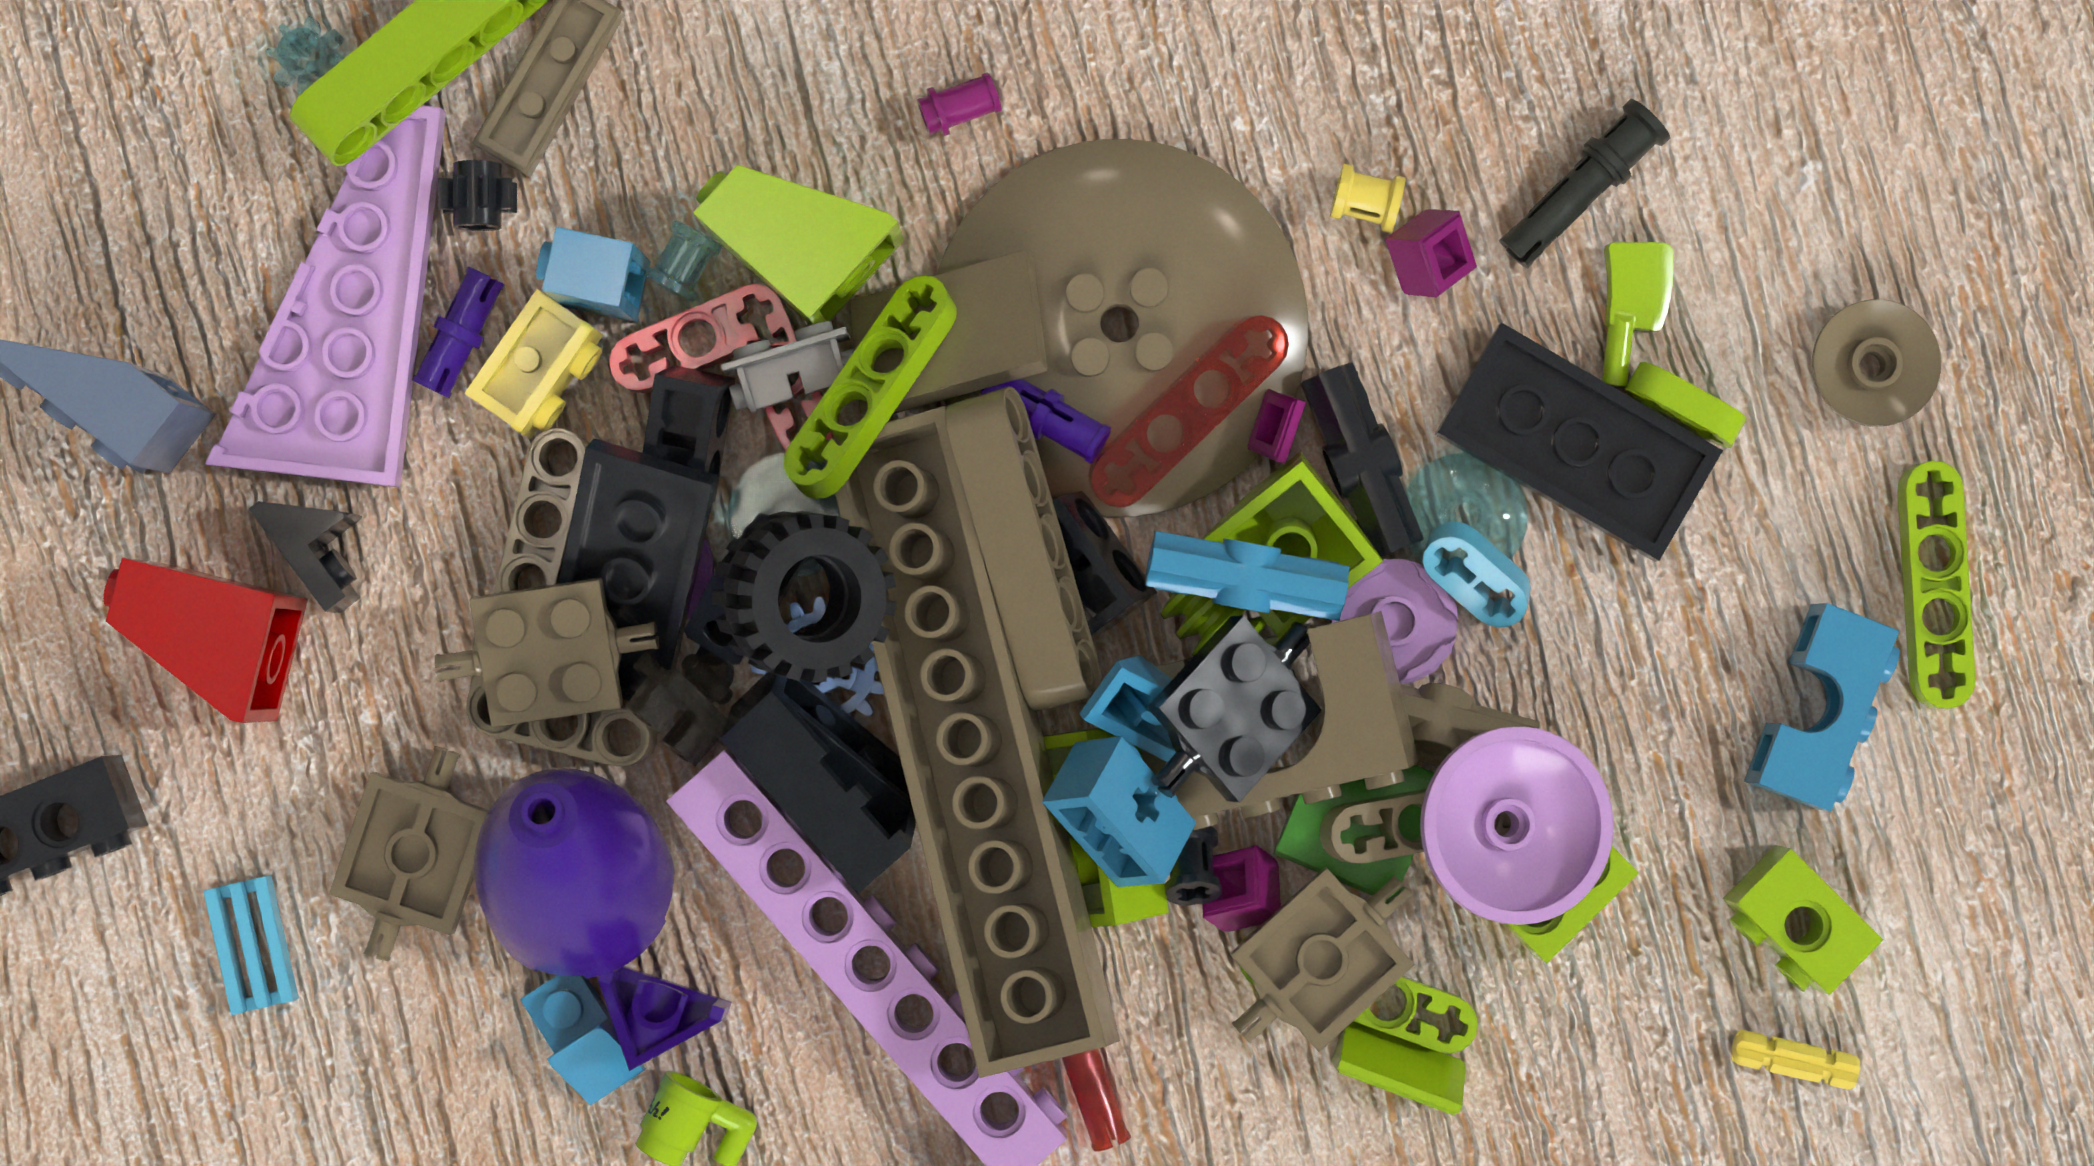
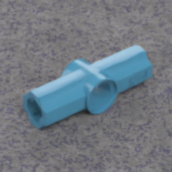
M1154 531L1147 563L1145 586L1184 595L1193 594L1213 598L1212 603L1246 610L1270 613V609L1340 621L1348 590L1350 566L1304 556L1302 558L1281 554L1280 548L1224 538L1223 543Z

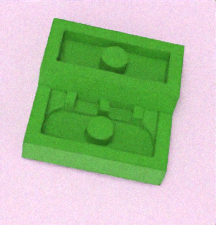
M1413 765L1408 769H1403L1405 781L1367 790L1364 779L1340 784L1341 796L1310 804H1304L1302 793L1297 794L1292 802L1273 854L1317 873L1326 867L1339 882L1371 896L1383 887L1393 875L1402 882L1414 854L1368 863L1339 861L1331 857L1324 850L1319 838L1320 824L1324 815L1331 808L1343 803L1427 789L1434 772ZM1415 804L1406 806L1398 818L1400 834L1408 841L1415 840L1421 835V808ZM1350 819V828L1341 831L1340 838L1342 842L1350 843L1354 847L1355 839L1360 836L1382 834L1379 824L1371 826L1355 824Z

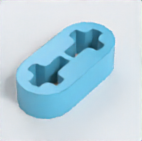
M1446 522L1434 528L1428 537L1423 556L1425 571L1431 579L1477 619L1489 626L1501 628L1512 626L1519 622L1526 614L1531 592L1529 578L1523 570L1476 529L1466 523ZM1459 547L1465 550L1464 560L1456 556L1447 561L1442 557L1444 548L1450 552L1455 551ZM1507 588L1513 592L1511 601L1505 597L1498 598L1496 601L1489 598L1490 589L1500 593Z

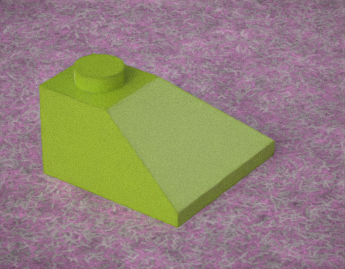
M1301 451L1254 487L1202 538L1203 540L1223 543L1225 538L1280 548L1281 554L1302 558L1304 556L1350 566L1348 589L1383 562V559L1345 506ZM1270 609V613L1258 612L1279 639L1291 627L1293 622L1296 621L1304 624L1313 617Z

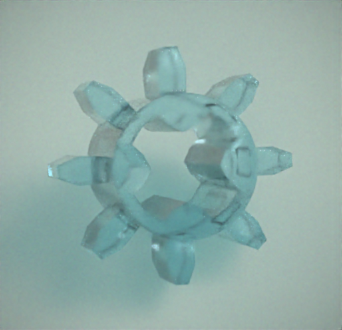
M307 16L304 28L292 30L282 23L279 28L283 37L279 41L278 47L266 49V54L279 62L283 67L274 75L273 79L275 82L285 88L298 80L297 91L301 95L308 87L345 58L335 51L336 48L342 45L345 38L335 29L327 31L320 37V23L312 16ZM312 48L320 53L319 59L308 60L304 69L298 64L300 57H310Z

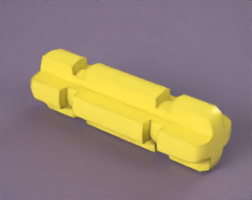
M1743 1029L1737 1031L1731 1049V1060L1738 1065L1760 1070L1763 1065L1765 1070L1772 1073L1816 1083L1824 1079V1083L1830 1086L1847 1090L1853 1089L1859 1078L1860 1059L1857 1056L1831 1049L1829 1054H1827L1826 1049H1822V1047L1774 1036L1767 1040V1036Z

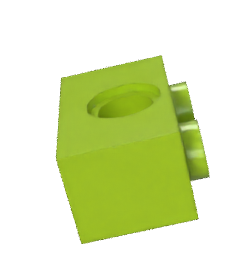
M1774 845L1723 898L1736 912L1729 919L1730 923L1755 946L1758 947L1765 941L1781 957L1775 964V967L1802 992L1811 986L1815 990L1830 995L1884 940L1791 848ZM1803 906L1810 916L1809 930L1802 938L1791 941L1785 931L1786 917L1793 909Z

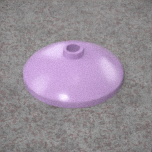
M1502 727L1471 737L1456 747L1442 761L1425 792L1421 810L1420 832L1428 865L1437 882L1455 902L1484 919L1506 924H1532L1552 919L1568 911L1579 903L1597 883L1606 866L1612 847L1613 812L1608 791L1599 772L1584 753L1572 743L1558 735L1537 728ZM1501 812H1505L1511 820V827L1503 836L1499 835L1494 827L1495 819Z

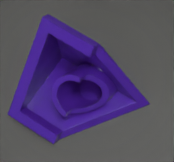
M627 966L601 975L598 979L629 1071L721 1022L728 1014L732 1003L731 1001Z

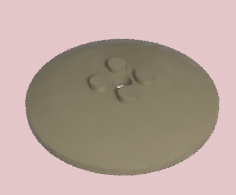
M1100 139L1072 144L1038 156L1010 172L978 200L960 223L949 242L937 275L1026 249L1033 257L1035 264L1048 371L1022 379L1045 392H1048L1050 389L1060 392L1064 395V403L1101 424L1111 427L1110 436L1103 450L1091 464L1086 462L1081 456L1046 436L1039 440L1035 438L1052 501L1060 496L1083 491L1103 517H1139L1159 514L1183 507L1208 496L1229 483L1260 455L1248 450L1247 445L1265 392H1267V389H1271L1295 397L1300 386L1306 362L1309 337L1308 308L1299 267L1287 239L1263 204L1242 183L1202 157L1177 147L1135 139ZM1112 308H1126L1137 319L1138 330L1128 341H1111L1101 330V319ZM982 389L944 400L946 407L950 404L979 396Z

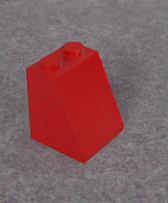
M122 558L119 569L115 568L110 573L105 585L104 605L109 607L106 622L229 720L240 723L277 721L308 598L165 563Z

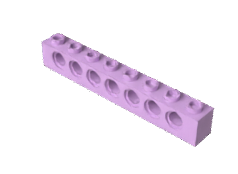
M730 749L723 750L666 801L986 1166H1037L1067 1140V1130L1061 1122L1068 1115L1044 1087L1040 1088L1036 1093L1030 1089L1018 1075L1025 1067L979 1078L976 1064L971 1071L962 1075L951 1074L943 1068L940 1063L939 1053L945 1046L952 1043H961L972 1050L958 990L949 997L933 978L940 972V969L930 956L916 942L907 949L891 931L898 922L886 906L873 894L864 900L851 887L740 760L733 755ZM739 800L750 801L761 811L762 825L760 830L753 836H744L737 833L730 824L729 815L731 808ZM792 849L803 858L805 872L799 882L794 884L783 883L773 874L771 862L778 850ZM824 897H832L841 901L848 914L845 927L838 931H826L819 927L813 916V909L817 900ZM865 946H877L883 949L890 959L889 973L879 979L864 977L858 971L855 964L857 951ZM911 994L925 997L933 1009L931 1021L921 1027H912L905 1024L900 1019L897 1011L898 1002L903 997ZM1005 1092L1016 1100L1019 1110L1016 1116L1008 1122H993L985 1116L981 1104L983 1100L991 1093Z

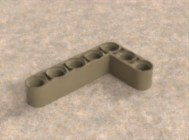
M552 428L542 432L533 440L528 452L494 593L518 590L517 585L520 573L532 565L539 566L544 572L546 585L559 584L585 449L589 444L584 438L566 429ZM563 442L571 443L577 452L576 465L568 474L555 476L549 469L548 456L556 445ZM554 504L562 516L561 526L553 536L542 539L535 533L533 517L541 506ZM477 675L472 677L467 697L466 713L475 729L485 735L598 763L623 767L645 761L653 753L657 745L658 732L654 721L646 713L626 706L618 709L576 715L578 719L577 729L574 735L567 740H561L553 735L548 725L549 719L491 728L485 691L479 683ZM621 719L632 721L640 732V743L637 749L630 755L618 753L610 742V731L613 725Z

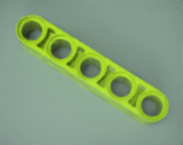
M415 0L308 87L292 105L289 113L290 120L333 165L344 166L349 164L370 149L549 0Z

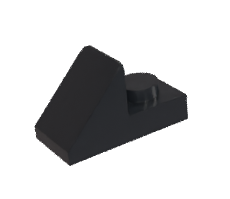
M258 501L249 508V511L325 612L341 613L360 599V596L351 586V583L357 577L350 565L335 549L327 553L323 547L362 519V516L347 512Z

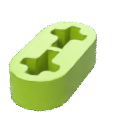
M1640 362L1625 388V393L1699 437L1725 448L1733 446L1747 420L1744 414L1729 404L1651 363Z

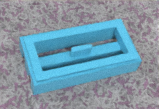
M267 875L204 890L231 1015L299 999L272 876ZM255 891L278 989L273 992L268 991L247 893ZM229 897L232 900L253 994L251 997H247L226 898Z

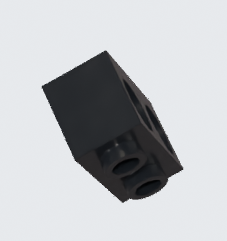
M674 365L656 373L654 376L642 453L718 475L713 499L714 503L732 404L729 386L735 384L736 378Z
M1078 491L1056 498L1053 501V505L1091 637L1110 630L1158 592L1154 587L1145 586V574L1089 497L1083 491Z

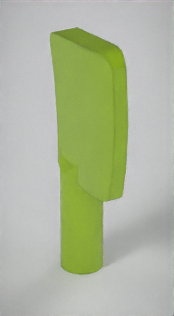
M1612 242L1604 248L1607 272L1605 325L1608 326L1602 381L1614 388L1623 389L1627 387L1633 330L1656 332L1663 327L1670 303L1674 269V250L1667 243Z

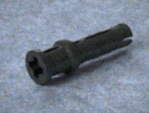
M1630 99L1622 107L1624 114L1599 139L1591 137L1584 144L1583 158L1517 225L1499 240L1500 244L1507 248L1506 251L1520 265L1528 269L1543 251L1610 185L1617 187L1619 184H1625L1632 177L1630 169L1655 144L1663 146L1670 139L1669 132L1665 126L1644 105L1634 99Z

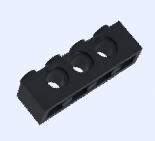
M122 755L101 756L0 796V834L7 827L15 833L18 839V851L12 860H8L0 852V896L13 891L10 880L32 872L34 880L38 881L59 874L73 867L69 856L90 848L95 858L115 852L132 844L129 833L149 826ZM65 804L74 808L79 819L78 828L71 838L62 833L57 822L58 813Z

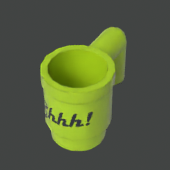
M666 1071L659 1084L660 1087L640 1124L642 1131L635 1143L636 1146L659 1162L669 1166H682L688 1152H694L710 1121L727 1129L713 1159L724 1166H737L756 1129V1116L752 1112L722 1099L719 1094L703 1083L678 1072Z

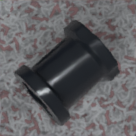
M1209 826L1192 830L1170 872V879L1165 883V894L1169 902L1185 906L1206 904L1217 900L1222 895L1220 879L1214 873L1213 849L1218 845V832L1214 827Z

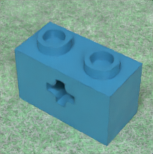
M556 227L553 242L545 241L541 247L536 277L538 280L544 281L542 291L563 307L637 323L651 261L633 243Z
M1122 736L1075 742L1042 803L1117 887L1163 884L1166 882L1196 825V821L1178 802L1176 794L1170 798L1157 789L1159 786L1154 785L1151 781L1155 774L1141 759L1139 751Z

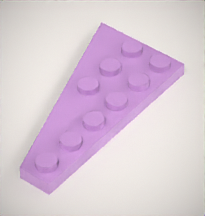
M431 106L419 107L360 157L347 164L345 168L347 175L330 210L326 208L316 229L319 231V234L305 263L301 262L258 351L260 358L244 391H239L230 410V413H233L219 444H214L205 465L400 488L413 387L412 378L415 371L446 112L442 108Z

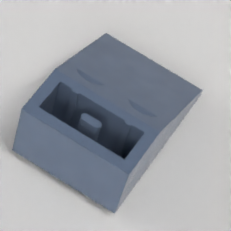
M0 339V377L20 390L27 386L45 397L44 401L40 404V408L45 413L71 430L78 426L96 437L95 441L91 444V448L105 460L120 469H124L128 465L141 474H144L147 469L170 474L216 416V413L164 374L129 362Z

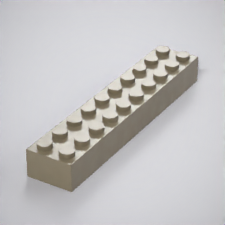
M942 406L886 423L846 483L835 493L841 518L850 520L849 526L862 527L872 535L868 545L882 547L889 559L880 566L881 570L894 573L896 587L886 589L887 600L897 602L895 616L884 615L881 626L889 629L890 632L884 643L872 641V646L979 1078L1107 1047L1119 1042L1120 1037L1068 832L1042 803L1043 798L1054 781L1037 711H1034L1028 705L1020 687L945 424L947 407ZM833 438V440L837 443L838 446L842 445L840 441H838L836 438Z

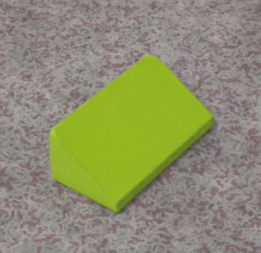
M1354 1021L1341 1032L1331 1060L1338 1073L1454 1116L1455 1113H1460L1463 1104L1466 1073L1465 1063L1461 1059Z

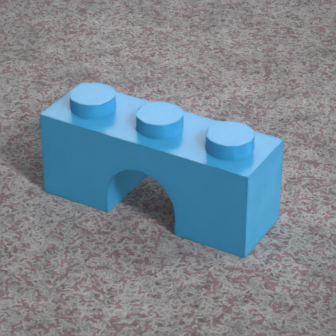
M1829 603L1811 604L1789 664L1811 672L1821 681L1827 699L1825 711L1815 725L1802 731L1782 723L1766 722L1744 782L1813 809L1831 812L1835 802L1841 803L1846 798L1854 779L1855 769L1849 766L1857 742L1864 743L1868 739L1877 718V708L1871 705L1880 682L1887 683L1896 669L1900 649L1895 647L1894 644L1899 630Z

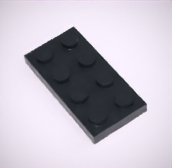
M1502 322L1496 327L1435 433L1441 439L1654 562L1660 561L1723 450Z
M593 438L585 449L559 584L602 577L607 609L616 622L617 628L651 622L656 623L658 632L655 635L633 639L659 636V649L622 653L618 674L623 700L662 711L670 698L718 475Z

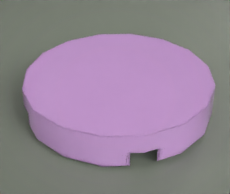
M1402 558L1383 559L1381 564L1347 590L1340 621L1382 611L1400 683H1413L1435 672L1451 653L1457 631V604L1449 593L1431 579L1425 571L1424 565Z

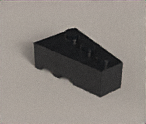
M767 672L731 706L720 739L858 894L911 848L916 820L900 757L812 683L801 679L797 681Z

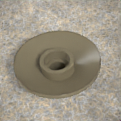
M1870 299L1859 301L1843 308L1823 326L1813 348L1812 372L1821 397L1838 415L1850 422L1863 426L1883 427L1911 418L1929 402L1937 388L1941 374V352L1934 332L1918 313L1895 301ZM1865 354L1873 355L1879 361L1880 369L1875 377H1869L1861 370L1860 362Z

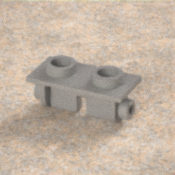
M831 321L821 322L795 331L796 342L772 349L770 341L763 340L733 350L735 360L721 364V368L728 376L736 374L739 376L741 383L729 386L736 410L749 407L750 412L753 413L759 409L794 399L788 375L798 372L806 395L828 389L854 353L853 348L840 351L838 343L851 339L846 327L833 330Z

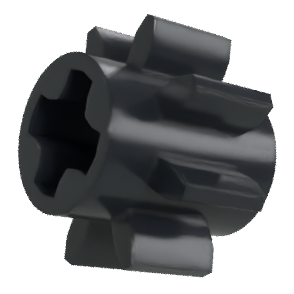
M486 160L456 161L453 163V179H437V209H442L444 214H453V228L467 231L499 230L502 228V213H517V183L512 182V178H502V164Z

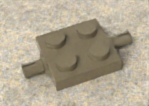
M600 577L472 597L469 599L475 631L472 650L442 655L436 654L435 668L460 664V666L439 669L436 672L439 682L477 675L478 681L486 694L492 728L621 708L623 698L618 671L622 653L659 649V636L633 639L655 635L658 632L655 622L617 628L616 622L607 609L603 580Z
M434 746V752L424 781L405 782L378 772H371L329 892V895L360 905L371 916L376 917L367 947L363 952L369 957L376 956L378 960L390 961L401 926L420 925L447 935H452L456 932L475 876L474 856L479 832L489 810L464 802L456 794L448 790L456 763L461 754L448 751L446 748Z
M1324 867L1230 953L1252 978L1257 993L1260 996V999L1236 1021H1233L1232 1025L1251 1044L1253 1039L1279 1017L1281 1021L1296 1027L1314 1048L1320 1052L1415 965L1393 941L1388 926L1384 922L1402 903L1413 896L1412 893L1405 886H1402L1403 883L1393 875L1383 887L1365 901L1363 898L1348 892L1328 868Z

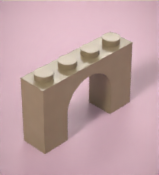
M1382 611L1307 629L1325 703L1324 722L1318 740L1309 753L1296 764L1284 767H1271L1240 803L1226 801L1206 777L1194 772L1175 793L1178 802L1196 821L1194 830L1219 824L1217 812L1240 807L1243 818H1249L1280 810L1278 798L1302 793L1304 804H1310L1341 796L1340 784L1364 779L1367 790L1405 781L1403 769H1408L1419 763V758ZM1192 658L1156 667L1173 679ZM1141 749L1144 762L1156 775L1167 761Z

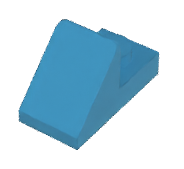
M556 975L520 999L554 1054L547 1058V1061L590 1105L646 1069L642 1064L631 1071L628 1070L609 1011L589 979L585 978L584 975Z

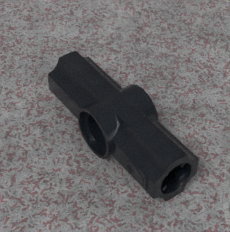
M1350 362L1303 381L1301 387L1325 444L1322 446V453L1333 484L1343 500L1347 498L1355 522L1380 557L1422 541L1424 537L1399 478L1403 475V471L1395 446L1385 426L1382 423H1377L1369 404L1368 395L1359 379V373L1356 371L1353 362Z

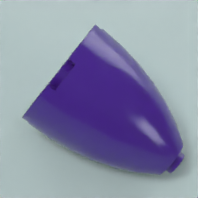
M548 769L532 773L516 781L499 796L485 816L479 832L474 856L477 896L490 929L502 947L515 960L535 972L540 970L563 976L584 975L585 978L610 973L625 966L643 953L658 936L666 922L665 916L672 898L675 870L664 836L652 816L632 795L616 783L596 774L578 769Z

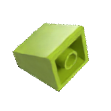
M736 165L728 175L723 171H719L712 176L697 194L696 200L701 205L693 212L712 237L766 286L775 291L787 305L810 325L832 321L904 242L898 221L888 212L740 165Z

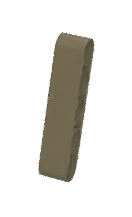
M1008 386L950 404L945 413L948 437L1024 698L1034 711H1041L1091 698L1102 682L1100 665L1024 403L1019 393L1013 387Z

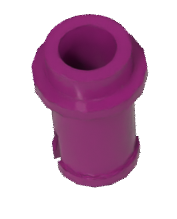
M988 72L982 74L981 77L936 92L934 87L926 89L927 96L917 99L918 107L929 135L941 131L943 137L950 134V127L992 112L1002 111L995 85Z

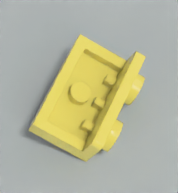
M536 289L464 394L511 425L510 427L520 434L532 439L538 429L542 432L549 430L559 418L566 404V401L560 397L574 377L579 380L584 379L595 366L602 353V348L597 346V343L603 334Z

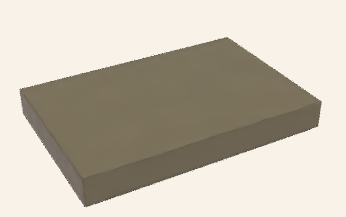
M1026 249L932 276L944 284L957 307V318L951 330L893 414L1048 371L1035 264L1033 257ZM900 286L849 301L854 351ZM932 302L928 307L919 304L914 309V313L917 315L921 310L930 313L935 308V304ZM913 331L910 334V336L906 334L910 340H914L916 338V335ZM890 348L883 351L874 363V371L887 373L896 369L902 362L904 350ZM859 400L860 412L865 416L868 402Z

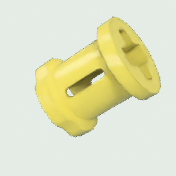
M1343 164L1329 217L1340 219L1345 215L1381 224L1382 231L1392 233L1401 205L1406 178L1396 175L1392 180L1354 172L1352 165Z

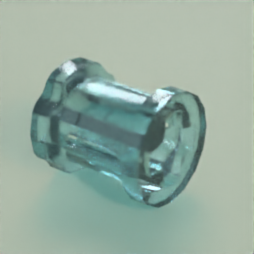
M674 220L670 227L672 236L655 267H647L643 276L678 297L694 303L698 296L694 290L711 256H717L723 246L694 228Z

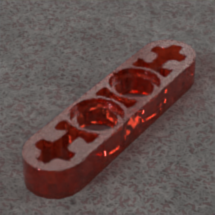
M1253 315L1242 318L1225 332L1109 443L1096 460L1091 463L1088 481L1095 497L1109 506L1121 508L1131 506L1149 492L1282 364L1289 348L1288 335L1283 326L1271 317ZM1250 329L1255 333L1269 330L1272 337L1266 345L1272 353L1267 359L1254 355L1239 367L1250 373V377L1242 384L1236 370L1219 360V355L1227 349L1230 358L1237 359L1249 345L1244 337L1247 330ZM1208 370L1219 371L1228 381L1229 390L1227 397L1221 404L1215 407H1204L1194 395L1196 379L1200 374ZM1168 414L1179 421L1182 427V437L1175 448L1170 451L1161 452L1150 445L1147 430L1153 419L1160 415ZM1134 438L1141 452L1157 461L1158 465L1149 473L1146 465L1140 462L1128 475L1129 481L1133 484L1128 492L1124 493L1115 488L1107 493L1103 486L1109 478L1104 468L1110 462L1119 467L1126 465L1136 455L1125 449L1126 444Z

